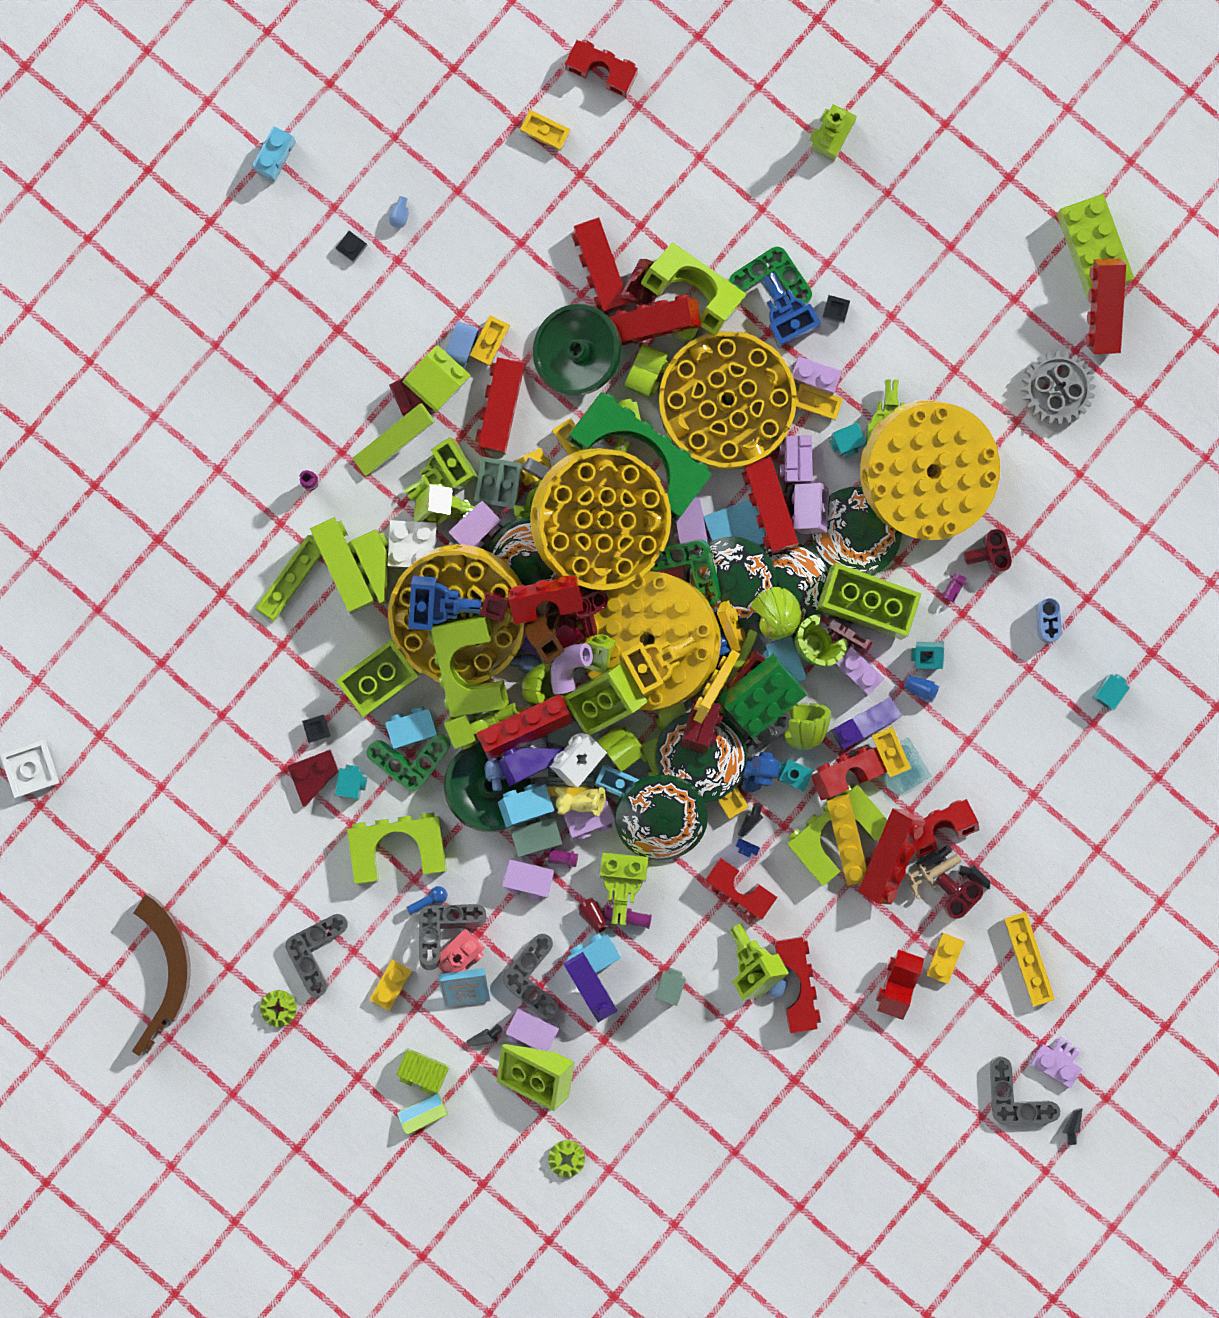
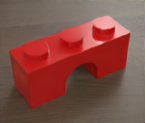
M576 39L565 62V70L586 79L591 69L603 67L609 73L606 89L627 98L638 75V68L635 67L636 64L627 59L622 61L615 58V54L603 49V51L594 48L595 45L587 40L581 42Z
M567 575L557 580H541L533 585H517L512 589H508V601L514 625L537 620V606L544 601L554 602L559 608L560 615L583 611V601L577 576L571 577Z
M865 746L854 751L856 756L849 758L847 754L835 759L837 764L831 767L829 763L817 767L818 772L810 776L821 801L849 789L846 782L847 771L855 774L859 784L887 773L877 747L869 750Z
M967 799L954 801L948 808L941 811L939 809L934 810L927 817L923 818L926 823L923 827V834L918 839L914 849V854L916 858H919L937 850V841L934 835L941 828L952 829L958 839L980 830L979 822Z
M719 858L705 878V881L708 882L706 887L716 894L721 891L727 895L725 900L734 907L740 904L746 909L744 913L753 920H756L757 917L763 920L778 897L760 884H757L753 891L748 894L737 892L734 887V879L739 870L722 858Z

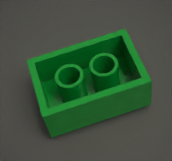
M773 653L723 693L720 698L725 709L754 738L807 695L799 681Z

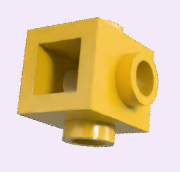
M541 448L530 451L513 461L524 465L529 457L551 469L550 461L544 455ZM522 468L521 480L524 484L534 483L535 486L538 485L539 479Z

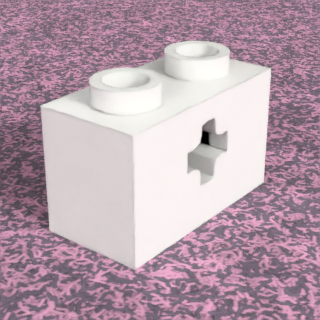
M578 733L571 737L568 742L569 745L564 751L555 756L554 763L550 766L567 785L577 788L607 753L589 734Z

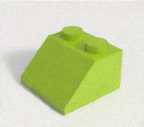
M436 345L402 382L437 412L460 390L471 375L442 348Z

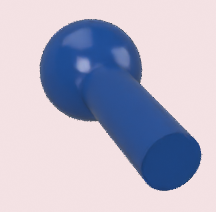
M435 886L431 889L428 896L407 906L406 909L411 915L432 903L442 904L447 900V891L441 886Z

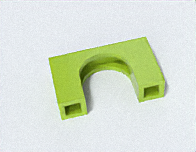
M673 242L651 265L641 284L658 296L674 282H685L698 288L708 301V306L700 316L701 326L715 336L737 311L747 295Z
M479 615L434 624L429 632L430 642L435 645L436 650L434 654L435 664L437 667H440V686L442 689H445V708L447 711H450L451 717L504 709L509 703L504 680L485 684H472L465 681L458 674L454 664L455 653L459 648L490 642L494 637L490 618Z
M849 784V789L840 794H849L855 821L876 842L881 837L887 819L858 784L853 787ZM827 804L822 807L824 809L822 814L818 817L814 814L805 822L807 826L802 831L796 829L787 837L790 841L786 843L821 886L827 884L841 872L823 851L820 842L821 831L824 825L831 820Z
M433 812L420 814L421 819L412 820L411 816L398 817V822L389 823V819L375 820V825L366 826V822L352 824V828L347 829L354 884L379 880L376 849L382 838L392 832H404L417 842L423 874L447 871L440 816L435 817Z

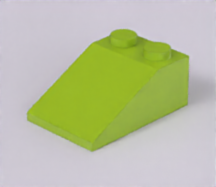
M374 529L351 540L379 603L384 607L388 605L389 567L387 548H389V542L383 532L379 533L377 529Z
M503 1044L501 1046L496 1082L555 1111L569 1098L575 1062L556 1052Z

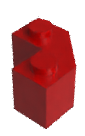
M898 949L895 957H890L886 970H889L883 988H879L876 996V1001H879L877 1011L901 1020L904 1019L911 1004L914 988L922 972L924 958Z

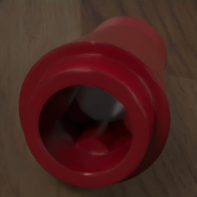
M593 898L585 900L578 906L579 915L597 934L608 928L599 903L594 901Z

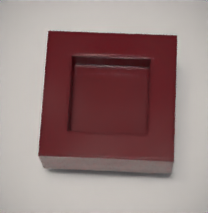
M488 591L480 615L503 622L509 604L508 598Z

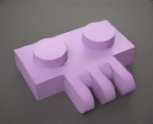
M1061 1036L1052 1049L1041 1044L1030 1064L1071 1088L1082 1068L1073 1063L1080 1048L1076 1046L1069 1053L1072 1047V1043L1069 1041L1064 1048H1061L1065 1040Z

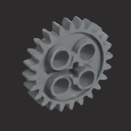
M1059 351L1055 352L1054 357H1052L1050 352H1047L1046 360L1039 356L1037 358L1039 365L1032 362L1030 366L1033 370L1027 369L1025 371L1029 378L1022 379V382L1027 384V386L1021 388V391L1027 392V395L1022 400L1030 401L1026 408L1033 407L1035 409L1032 416L1040 413V421L1047 417L1049 425L1054 419H1056L1058 425L1062 424L1063 419L1069 424L1071 423V416L1078 420L1080 418L1078 412L1084 415L1087 412L1084 406L1090 407L1092 405L1088 399L1095 397V394L1090 392V390L1096 388V385L1090 384V381L1095 377L1087 375L1091 368L1083 369L1082 366L1085 361L1077 363V355L1069 359L1067 351L1063 357L1060 356ZM1057 368H1064L1067 371V377H1059L1057 375ZM1047 371L1051 372L1052 378L1047 374ZM1039 379H1043L1048 383L1046 390L1038 387L1037 381ZM1062 385L1063 389L1055 391L1054 387ZM1069 387H1076L1079 390V396H1071ZM1050 399H1057L1060 402V408H1052L1049 404ZM1065 399L1070 402V405L1065 403Z

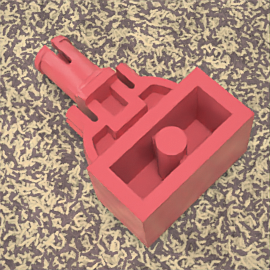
M466 928L441 951V961L438 968L443 973L466 971L465 967L471 961L476 964L484 956L482 951L485 947Z

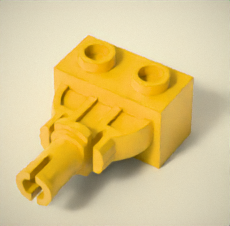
M690 636L674 646H670L668 641L661 645L649 644L646 646L641 642L621 654L642 694L646 697L666 686L664 682L670 678L674 669L681 666L678 661L681 657L699 648L694 643L693 637Z

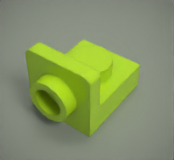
M603 634L595 635L587 643L592 649L593 659L591 664L584 666V668L604 673L609 669L611 650L616 645V640L610 639L609 636Z

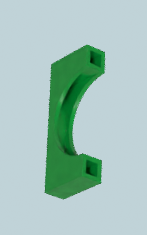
M601 392L566 440L579 450L589 449L595 443L614 436L632 437L650 446L660 457L667 475L666 493L670 503L671 518L678 521L712 473L709 472V468L704 463H697L690 458V453L685 449L675 447L669 437L656 433L650 423L642 422L636 418L635 413L631 409L623 408L617 404V400L612 395Z

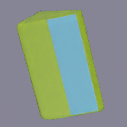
M436 1093L398 1112L397 1115L405 1134L408 1135L448 1115V1111L439 1093Z

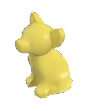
M557 787L555 789L559 795L556 800V807L560 815L575 810L577 812H592L595 817H599L600 812L604 808L606 795L605 789L602 787L586 790L575 796H571L562 788Z

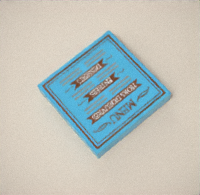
M485 968L439 974V983L445 1007L490 1001Z

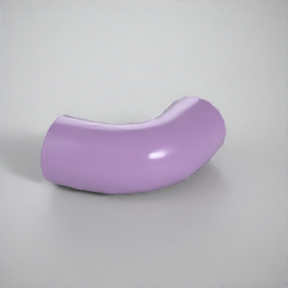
M587 643L574 644L563 648L565 651L553 660L550 669L553 694H563L576 689L573 679L574 669L589 666L593 659L592 649Z

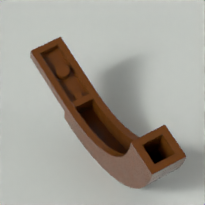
M557 575L552 580H557L560 577ZM579 586L580 590L586 589V587ZM551 601L541 602L537 606V620L526 622L527 638L546 665L565 651L555 636L556 627L561 615L558 606Z
M150 893L144 895L133 914L142 919L160 940L167 959L168 983L160 1008L132 1050L138 1056L144 1053L148 1054L155 1044L152 1041L157 1033L161 1034L168 1024L165 1021L166 1018L171 1022L177 1020L187 998L191 977L190 955L184 934L170 911Z

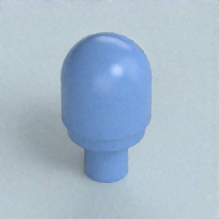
M399 196L397 205H393L391 208L389 222L394 228H402L407 222L409 209L406 207L408 200L406 197Z
M527 654L522 655L521 658L514 657L510 662V665L519 667V671L528 673L532 668L542 664L538 657Z
M498 759L488 760L485 764L486 779H488V782H492L493 791L502 790L501 780L504 779Z
M787 976L767 991L771 998H779L783 995L788 986Z

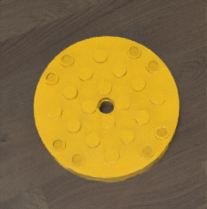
M719 331L716 336L708 333L692 340L681 348L665 370L659 393L661 422L667 436L672 440V444L678 449L683 448L689 452L690 458L697 463L702 462L708 468L715 470L744 469L745 465L770 456L788 434L796 412L797 394L795 382L782 356L771 345H768L756 336L739 331ZM724 395H730L733 397L734 403L729 406L724 405L721 402V398Z
M936 400L911 402L896 408L894 412L885 419H882L871 432L861 457V486L867 503L876 513V516L890 528L922 540L950 538L972 527L990 507L997 492L1000 479L998 448L986 425L970 411L954 404ZM932 465V472L927 475V469Z
M601 448L581 450L568 455L556 463L541 480L533 498L530 515L533 541L545 564L559 577L567 575L571 577L577 576L579 586L597 590L621 588L629 585V583L637 578L643 577L655 565L654 562L660 553L664 551L671 527V509L668 495L664 492L660 483L661 480L657 474L633 455ZM603 514L604 519L602 524H600L598 519Z
M446 545L425 553L403 572L390 597L388 622L392 639L397 649H400L407 659L406 662L416 671L433 678L434 681L439 683L441 672L440 667H437L435 664V645L431 644L429 638L431 630L408 628L413 576L436 577V583L446 586L451 591H459L458 596L463 599H482L481 609L488 591L508 598V589L522 585L515 572L502 559L489 551L475 546ZM509 604L503 622L490 619L494 634L490 642L463 646L456 651L454 657L455 668L465 681L477 684L490 679L511 662L523 645L527 635L526 622L514 625ZM460 613L463 618L480 615L475 613Z
M648 571L643 577L637 578L627 586L603 590L608 595V604L605 609L594 614L598 631L597 635H607L610 639L616 640V645L611 650L609 669L624 662L632 675L621 653L641 642L644 646L648 645L646 641H648L650 636H654V644L661 645L668 641L670 646H674L692 636L695 641L694 643L699 648L678 660L681 666L673 670L670 678L664 682L666 686L646 696L645 698L648 702L641 706L639 710L661 711L674 708L697 695L705 687L711 674L714 673L721 648L719 623L705 596L697 588L680 578L653 571ZM584 633V640L580 644L588 643L593 636L586 637ZM586 668L591 679L602 674L601 672Z

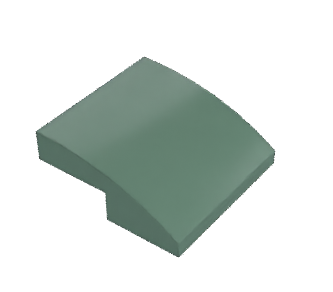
M481 457L474 502L483 501L485 504L514 509V505L517 502L523 464Z

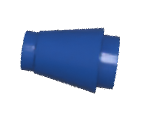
M910 675L904 685L905 689H908V691L921 700L933 703L940 687L934 681Z

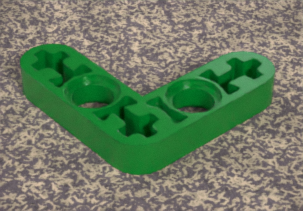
M781 247L769 249L735 271L729 278V282L734 284L735 277L742 279L746 276L744 271L747 270L749 277L753 281L750 282L749 278L743 281V287L736 286L745 292L762 281V278L775 273V276L786 292L790 290V287L795 286L798 281L801 282L798 288L801 292L806 291L807 294L805 296L806 300L799 299L805 305L812 298L811 288L787 252ZM772 253L781 254V262L773 261L770 263L772 269L769 270L767 263L762 259L766 258L768 262L773 258ZM755 264L762 265L764 273L760 276L754 275L751 271L752 266ZM791 270L795 273L796 278L793 282H786L783 279L785 271ZM794 288L791 292L794 297H797L798 291Z
M698 539L665 547L659 557L666 555V559L658 562V565L654 562L655 565L651 570L657 571L690 563L696 588L704 596L709 588V591L711 593L714 592L715 596L712 597V601L709 597L705 596V598L709 601L710 606L717 603L721 597V590L709 544L705 540ZM697 545L699 548L704 549V552L701 553V556L699 555V553H692L689 555L688 552L690 550L697 548ZM674 549L682 551L683 558L681 561L673 559L672 551ZM702 566L707 567L710 571V576L707 579L699 575V569ZM712 581V584L708 585V587L707 585L702 586V584Z
M435 735L426 744L413 763L382 740H376L371 743L366 750V754L370 761L410 791H416L426 782L450 749V741L444 735ZM441 742V749L436 754L432 753L437 743ZM377 747L381 749L378 756L375 754ZM389 754L391 757H389V758L386 760V762H384L383 760H384V759L386 758V756ZM423 757L431 760V768L422 766L421 759ZM392 760L399 761L401 764L400 771H395L391 768L390 762ZM407 768L409 771L406 773L405 776H402L401 774ZM416 776V782L414 784L411 783V777Z

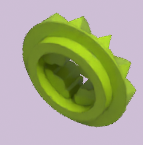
M283 990L269 992L263 997L260 1004L261 1017L267 1024L274 1027H282L289 1024L297 1012L295 999L291 994ZM279 998L280 1006L288 1010L281 1011L278 1018H276V1012L269 1009V1007L275 1006Z
M563 1140L551 1148L548 1163L554 1173L560 1177L570 1178L579 1174L584 1167L585 1154L581 1146L576 1142ZM560 1151L565 1155L574 1152L571 1158L573 1167L568 1163L559 1166L563 1159Z

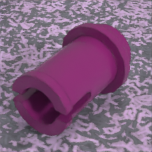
M956 572L953 576L950 575L951 580L941 596L952 603H955L963 585L966 586L967 584L965 583L967 578Z
M551 848L549 863L566 865L570 869L577 866L578 854L574 853V851L565 852Z

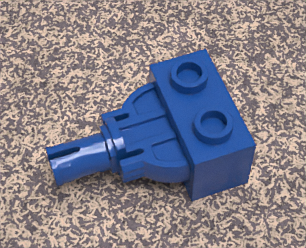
M775 273L769 274V278L766 276L761 279L772 301L766 302L770 308V325L768 329L778 348L820 327L821 323L811 304L805 305L803 301L794 297L791 290L785 293Z
M413 576L408 628L432 630L433 624L441 623L448 618L457 619V614L459 613L480 614L482 599H463L458 596L459 591H451L446 586L436 583V577Z

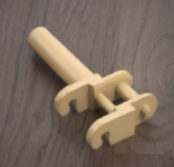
M958 854L934 867L928 873L925 872L926 867L919 865V870L914 873H906L908 876L906 879L910 880L908 885L918 900L921 897L917 894L919 893L917 885L927 880L934 890L937 889L933 879L962 862ZM922 873L924 878L915 882L913 878Z

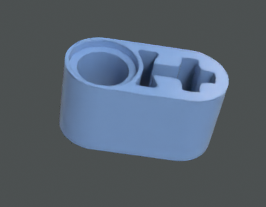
M457 321L446 353L465 369L470 358L469 355L475 345L479 328Z
M1053 598L1044 599L1036 607L1037 631L1041 641L1051 643L1058 640L1062 634L1060 605ZM1045 603L1052 605V615H1046L1043 612V605ZM1054 618V621H1052V622H1050V623H1049V622H1046V623L1043 622V620H1050V619ZM1049 624L1050 630L1055 631V634L1051 635V638L1049 634H1045V630L1049 628Z

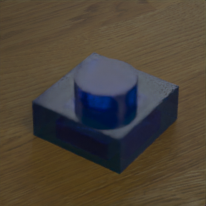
M738 838L735 847L739 848L738 853L749 858L752 854L757 856L760 847L741 838Z

